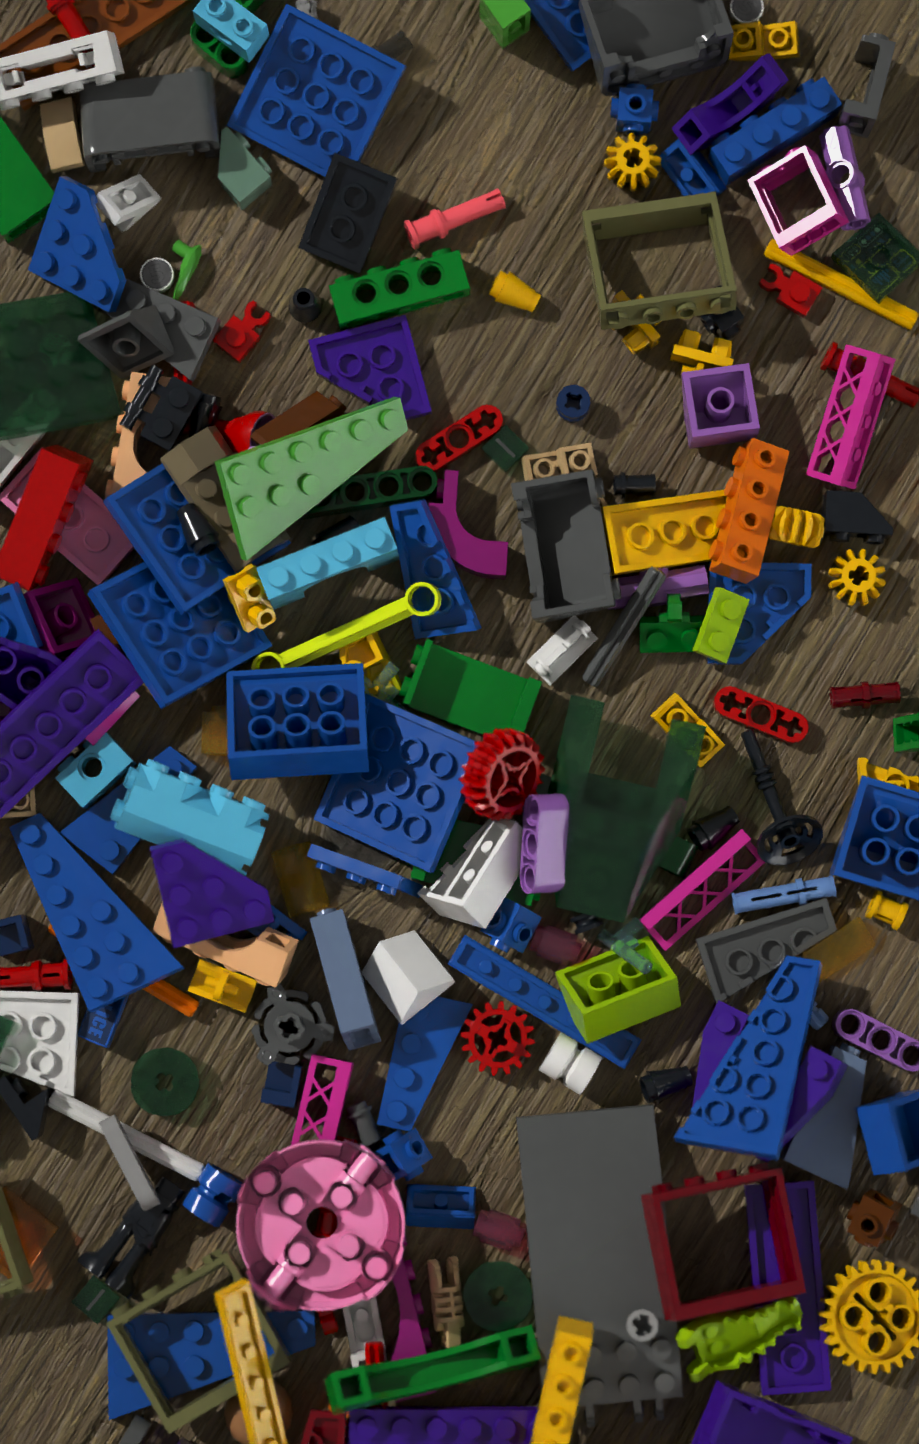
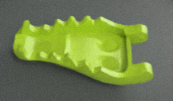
M788 1296L754 1308L712 1313L697 1317L682 1327L675 1335L677 1345L681 1349H687L692 1346L696 1359L686 1368L689 1380L691 1382H699L707 1375L717 1371L739 1369L742 1362L751 1363L755 1353L765 1355L766 1348L768 1346H775L776 1337L784 1335L786 1330L794 1328L797 1331L801 1330L803 1312L798 1300L795 1297Z

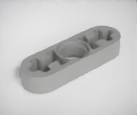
M114 1114L99 1122L101 1130L144 1212L161 1204L117 1116Z

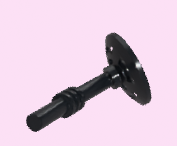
M750 729L740 733L754 768L752 775H756L757 777L754 780L759 782L757 788L762 790L774 819V823L769 825L759 836L757 852L764 862L772 865H788L798 862L812 854L820 845L823 838L821 824L817 819L808 815H786L775 787L777 780L772 779L774 773L769 772L772 767L766 764L754 730ZM805 823H809L812 826L811 835L808 834ZM797 827H801V833L797 832ZM777 835L778 840L774 842L773 837ZM766 838H768V843L771 847L770 851L765 848ZM799 842L802 844L801 847L793 851L782 853L783 848H793L797 846Z

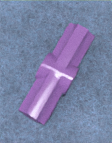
M846 125L827 128L819 135L827 167L826 174L849 220L848 223L840 228L846 231L866 227L871 222L863 189L865 177L858 168L850 130ZM850 172L849 179L840 184L842 176Z
M705 565L675 570L658 568L665 573L666 579L648 607L666 605L667 594H681V599L708 595L709 587ZM642 571L636 576L618 578L622 598L616 599V606L608 608V610L625 608L647 571Z

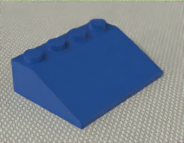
M363 663L226 672L227 741L231 780L369 772Z
M862 775L838 842L829 875L919 901V792Z

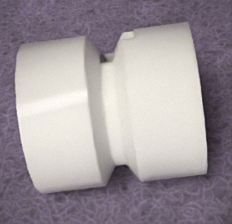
M561 1032L543 1060L539 1071L554 1080L562 1077L564 1086L581 1095L603 1057L588 1048L579 1050L578 1043Z

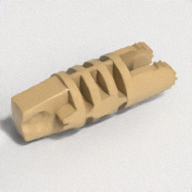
M457 1256L447 1257L446 1259L448 1283L442 1284L438 1260H427L434 1330L439 1331L441 1346L445 1348L461 1345L460 1327H464Z

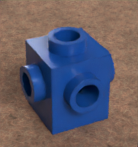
M628 84L626 88L620 87L618 98H612L610 118L616 119V131L627 135L631 132L634 135L649 134L651 121L658 120L659 101H653V89H646L645 85ZM630 106H637L641 108L635 110L632 109Z
M505 897L486 929L481 928L480 931L492 937L489 944L508 953L511 947L523 954L542 917Z
M416 1128L405 1134L400 1129L382 1139L385 1146L374 1152L386 1162L385 1165L395 1177L394 1181L402 1177L405 1178L406 1182L424 1172L421 1165L433 1158Z

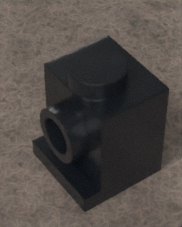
M736 306V310L723 314H706L701 316L700 320L710 334L715 332L718 338L729 340L741 331L739 326L742 325L745 317Z

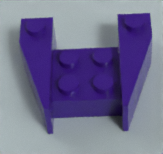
M718 1000L703 1031L692 1107L697 1100L701 1099L710 1084V1078L736 1036H740L750 1016ZM812 1046L810 1047L798 1071L781 1149L834 1096L848 1067L847 1064ZM756 1157L759 1160L765 1161L767 1163L771 1160L767 1158Z

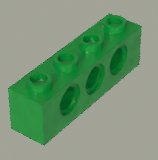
M444 248L433 252L432 257L419 260L418 257H411L400 261V266L387 269L386 266H378L369 269L367 275L354 278V275H345L335 279V284L329 285V290L340 330L350 329L470 296V286L460 251H451V248ZM432 271L438 273L441 279L435 285H427L422 281L423 275ZM394 281H404L408 285V289L402 294L393 293L389 287ZM364 289L372 290L376 294L374 300L369 303L360 302L357 299V295Z

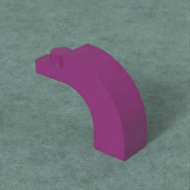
M445 470L444 479H438L436 498L443 499V503H429V509L453 563L460 569L475 576L506 580L508 542L482 540L474 537L463 528L456 511L459 471Z

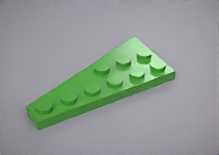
M399 397L386 399L215 461L242 560L248 561L408 431L403 406Z

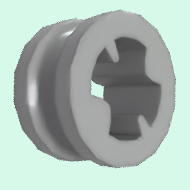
M636 1310L627 1319V1332L637 1341H649L658 1331L657 1318L648 1310ZM640 1315L649 1317L647 1323L652 1325V1330L649 1334L644 1331L645 1336L637 1335V1328L632 1325L636 1317L638 1320L641 1319Z

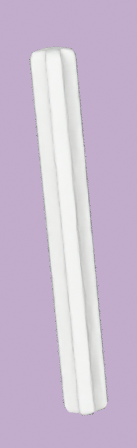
M58 1090L52 1093L48 1101L50 1108L103 1134L99 1122L110 1117L109 1115ZM120 1122L136 1152L193 1181H198V1177L205 1168L203 1163Z

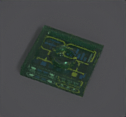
M880 213L876 214L866 227L858 230L831 256V259L878 304L919 268V250Z

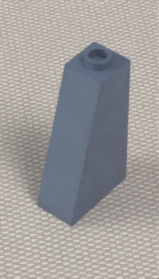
M328 908L321 910L316 914L317 916L310 918L342 1038L349 1051L382 1042L343 909Z
M842 1043L840 1048L831 1046L827 1053L848 1065L834 1096L786 1144L780 1158L847 1189L850 1183L859 1119L856 1108L860 1107L866 1060L859 1058L860 1050Z

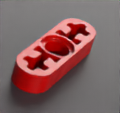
M482 405L420 444L415 453L417 466H427L436 473L497 435L503 424L500 410L493 405ZM486 413L488 417L494 415L496 417L493 421L494 428L489 429L488 426L481 427L477 430V434L481 437L475 439L472 429L466 423L472 421V425L475 427L481 423L482 414ZM456 430L466 432L469 436L468 444L463 448L453 447L449 441L452 432ZM443 439L446 449L452 455L446 457V453L443 451L436 457L437 464L432 465L431 462L423 463L422 460L425 458L424 451L429 449L433 453L439 450L441 445L438 441Z
M724 687L714 697V709L721 717L789 744L797 743L808 733V722L802 714L736 687ZM731 693L735 695L734 701L741 705L745 704V698L751 700V704L745 711V719L738 716L742 711L738 708L732 707L729 712L723 709L724 703L720 702V697L726 698ZM762 705L770 711L768 723L759 725L752 720L751 711L755 706ZM777 711L783 713V716L779 719L783 722L790 723L793 719H796L798 721L797 727L801 729V733H794L792 737H789L787 735L788 729L777 725L776 732L771 730L770 727L776 721Z

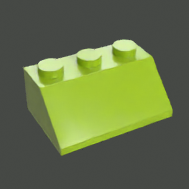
M649 936L555 972L572 1020L587 1044L681 1007L678 978Z

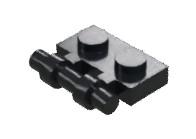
M152 365L147 375H142L138 382L140 388L132 402H127L123 410L125 415L119 425L131 431L137 420L146 424L140 434L141 438L169 452L179 440L201 400L203 392L174 376L171 377L166 387L160 385L158 381L164 371ZM151 394L160 397L152 414L144 411L143 408Z

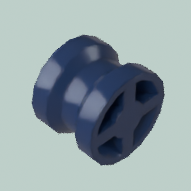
M579 385L564 387L557 397L556 410L558 415L564 421L570 423L578 422L585 418L590 408L588 392Z

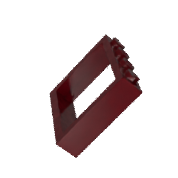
M767 1162L748 1165L749 1172L737 1174L736 1169L716 1172L717 1179L705 1181L704 1175L683 1179L684 1186L673 1188L672 1182L651 1186V1193L641 1194L665 1320L681 1321L806 1293L781 1167L768 1168ZM762 1181L781 1280L680 1302L661 1202Z

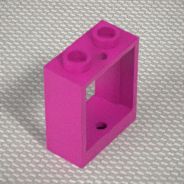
M806 145L791 149L785 154L783 159L775 164H769L760 168L755 176L748 179L779 249L790 256L800 252L849 222L818 154ZM810 168L827 205L787 228L771 191Z

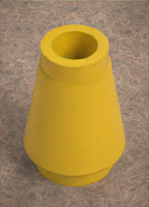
M500 270L489 291V295L495 297V302L530 312L534 311L541 297V294L535 292L534 289L510 271L507 274Z

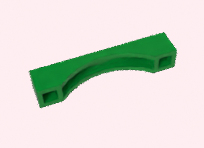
M528 1325L424 1355L384 1363L362 1365L333 1372L324 1381L332 1414L335 1415L531 1367L541 1357L533 1327Z

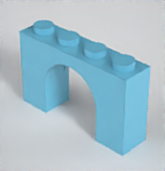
M383 517L259 566L256 569L273 609H277L304 598V591L325 579L360 567H366L367 571L370 572L399 560V554L387 521Z

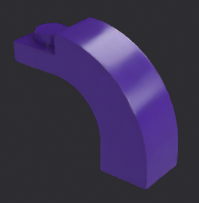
M770 53L763 55L736 82L711 100L691 108L671 129L689 154H695L711 146L712 142L726 132L730 134L740 127V124L747 118L757 114L776 97L774 94L789 79Z

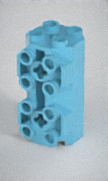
M149 758L146 765L139 762L137 769L129 767L123 782L127 792L123 800L117 798L110 815L111 820L116 821L115 829L157 845L183 838L246 876L247 872L242 867L244 864L251 867L266 828L260 826L261 819L268 821L270 814L264 811L266 805L246 796L243 797L242 802L233 799L234 793L231 790L213 783L210 790L201 787L202 780L182 771H180L178 777L168 773L169 767Z

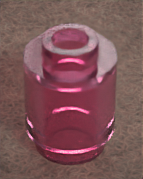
M538 924L529 950L536 952V956L567 967L569 961L576 962L582 944L576 942L578 937L576 934L549 924L546 927Z
M481 1209L472 1236L480 1238L479 1242L511 1252L513 1246L520 1247L525 1228L520 1226L521 1219L493 1209H490L489 1212Z

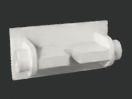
M572 616L526 663L551 686L598 638L591 632L592 629L583 620L580 621L576 616Z

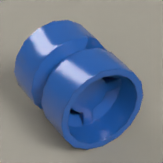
M208 1162L198 1177L199 1187L191 1188L182 1205L205 1222L219 1228L229 1213L228 1203L236 1202L243 1183L225 1170Z

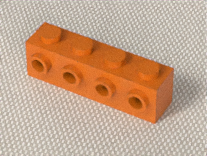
M751 438L742 446L737 447L732 459V465L735 466L733 477L729 478L724 490V495L727 497L726 505L720 511L716 526L720 528L718 537L713 541L709 550L708 557L712 559L709 571L744 584L759 576L790 451L755 438Z

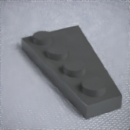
M126 278L127 281L116 312L103 311L114 319L130 310L156 305L174 348V355L164 360L194 382L221 320Z
M827 898L696 938L695 941L715 1004H717L718 1000L724 1001L729 996L779 967L787 955L796 956L836 932L837 929Z

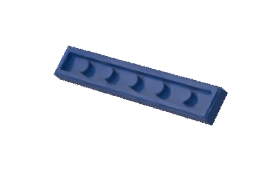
M464 935L448 962V965L623 1069L626 1068L642 1039L624 1029L587 1044L572 1020L561 991Z

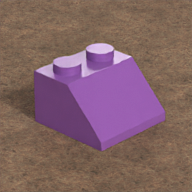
M749 363L682 372L683 408L689 449L749 441L751 438H757L760 425Z

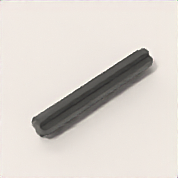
M650 567L599 647L583 673L582 677L586 683L594 687L599 686L666 579L665 573L658 568Z

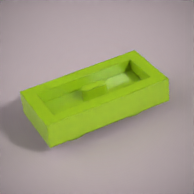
M715 587L692 651L717 662L727 664L750 600L722 587Z

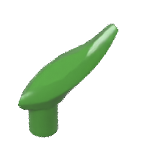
M177 240L172 247L174 253L184 258L180 267L179 279L173 293V299L179 300L188 281L196 270L201 257V245L190 247L184 242Z

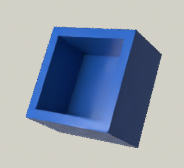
M919 1089L898 1092L856 1108L874 1176L904 1172L919 1166Z

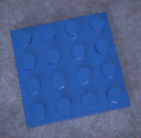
M286 3L226 126L325 177L335 152L360 162L407 66Z
M163 464L150 470L103 501L181 615L224 588V578L237 574L218 547L212 552L199 557L193 551H189L177 515V511L189 503ZM287 541L276 546L251 563L255 566L260 565L286 548L291 542Z
M145 562L92 588L87 594L161 709L225 675L227 671H232L256 658L259 654L267 652L273 646L262 629L256 628L249 633L243 630L234 606L227 597L226 587L181 615Z
M365 694L369 772L332 774L313 820L427 872L434 873L466 798L460 792L464 785L459 778L465 774L461 765L467 764L469 757L466 752L474 751L475 740L372 695Z

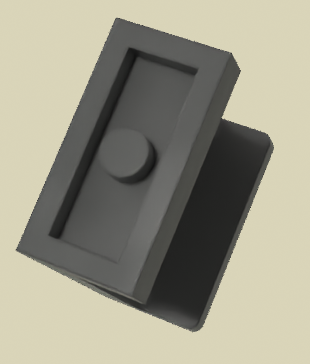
M879 33L862 35L853 60L869 64L872 69L863 103L846 99L838 117L836 126L846 125L852 135L868 138L877 120L896 42L889 41L887 36Z

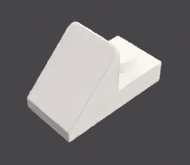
M140 174L102 190L96 195L98 200L96 205L122 232L128 230L161 200L157 192Z

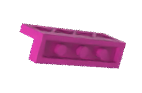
M845 345L806 475L839 486L856 489L896 359L851 345ZM854 354L867 357L863 372L856 376L853 375L850 369ZM851 387L855 395L853 404L843 409L840 402L842 392ZM841 420L845 428L843 437L834 442L830 435L831 427ZM831 452L835 461L831 475L819 472L818 469L822 457Z
M743 829L734 834L638 920L664 951L670 948L765 863L760 858L757 848L750 842L751 838ZM743 846L757 860L748 869H733V855ZM728 860V868H719ZM714 872H728L727 887L722 892L707 891L708 877ZM732 873H742L732 882ZM703 882V891H695ZM689 894L702 895V909L696 915L682 914V900ZM707 895L716 896L706 905ZM676 905H678L677 914L669 913ZM663 917H677L676 933L665 941L653 926ZM681 918H691L681 927Z
M316 1054L311 1055L291 1145L299 1143L301 1135L312 1128L319 1139L337 1140L354 1062ZM317 1063L337 1067L334 1081L324 1088H321L314 1077ZM314 1083L318 1092L310 1096L312 1085ZM332 1087L329 1100L324 1092ZM321 1095L328 1109L326 1116L314 1123L307 1112L308 1102ZM306 1117V1119L310 1123V1126L302 1130L304 1120ZM325 1121L323 1131L321 1134V1132L317 1128V1125Z

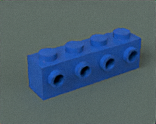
M825 77L816 82L813 79H809L796 89L797 94L788 100L785 96L777 99L768 107L769 112L761 117H758L757 114L752 115L740 124L741 129L732 135L726 132L712 142L713 147L710 149L708 160L725 186L838 116L843 104Z

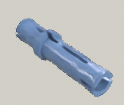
M833 875L806 881L798 878L795 879V883L731 893L735 915L742 912L799 903L802 906L810 900L837 896ZM808 889H816V890H813V891L800 892V893H796V894L787 895V893L799 892V891L808 890ZM780 895V897L752 901L753 899Z

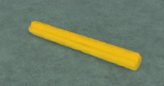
M772 239L765 249L764 255L767 258L798 272L804 277L908 330L914 326L919 314L916 311L887 296L878 302L856 280L801 252L790 256L779 249L775 239Z

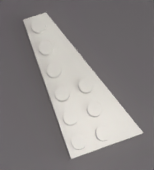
M0 990V1069L74 1097L76 1093L80 993Z

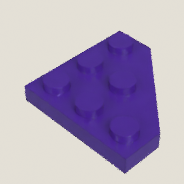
M406 315L308 340L316 373L328 382L369 405L392 397H399L406 420L432 414Z
M183 838L149 847L174 948L275 922L268 890L256 880L243 875L235 868L213 855L207 854Z

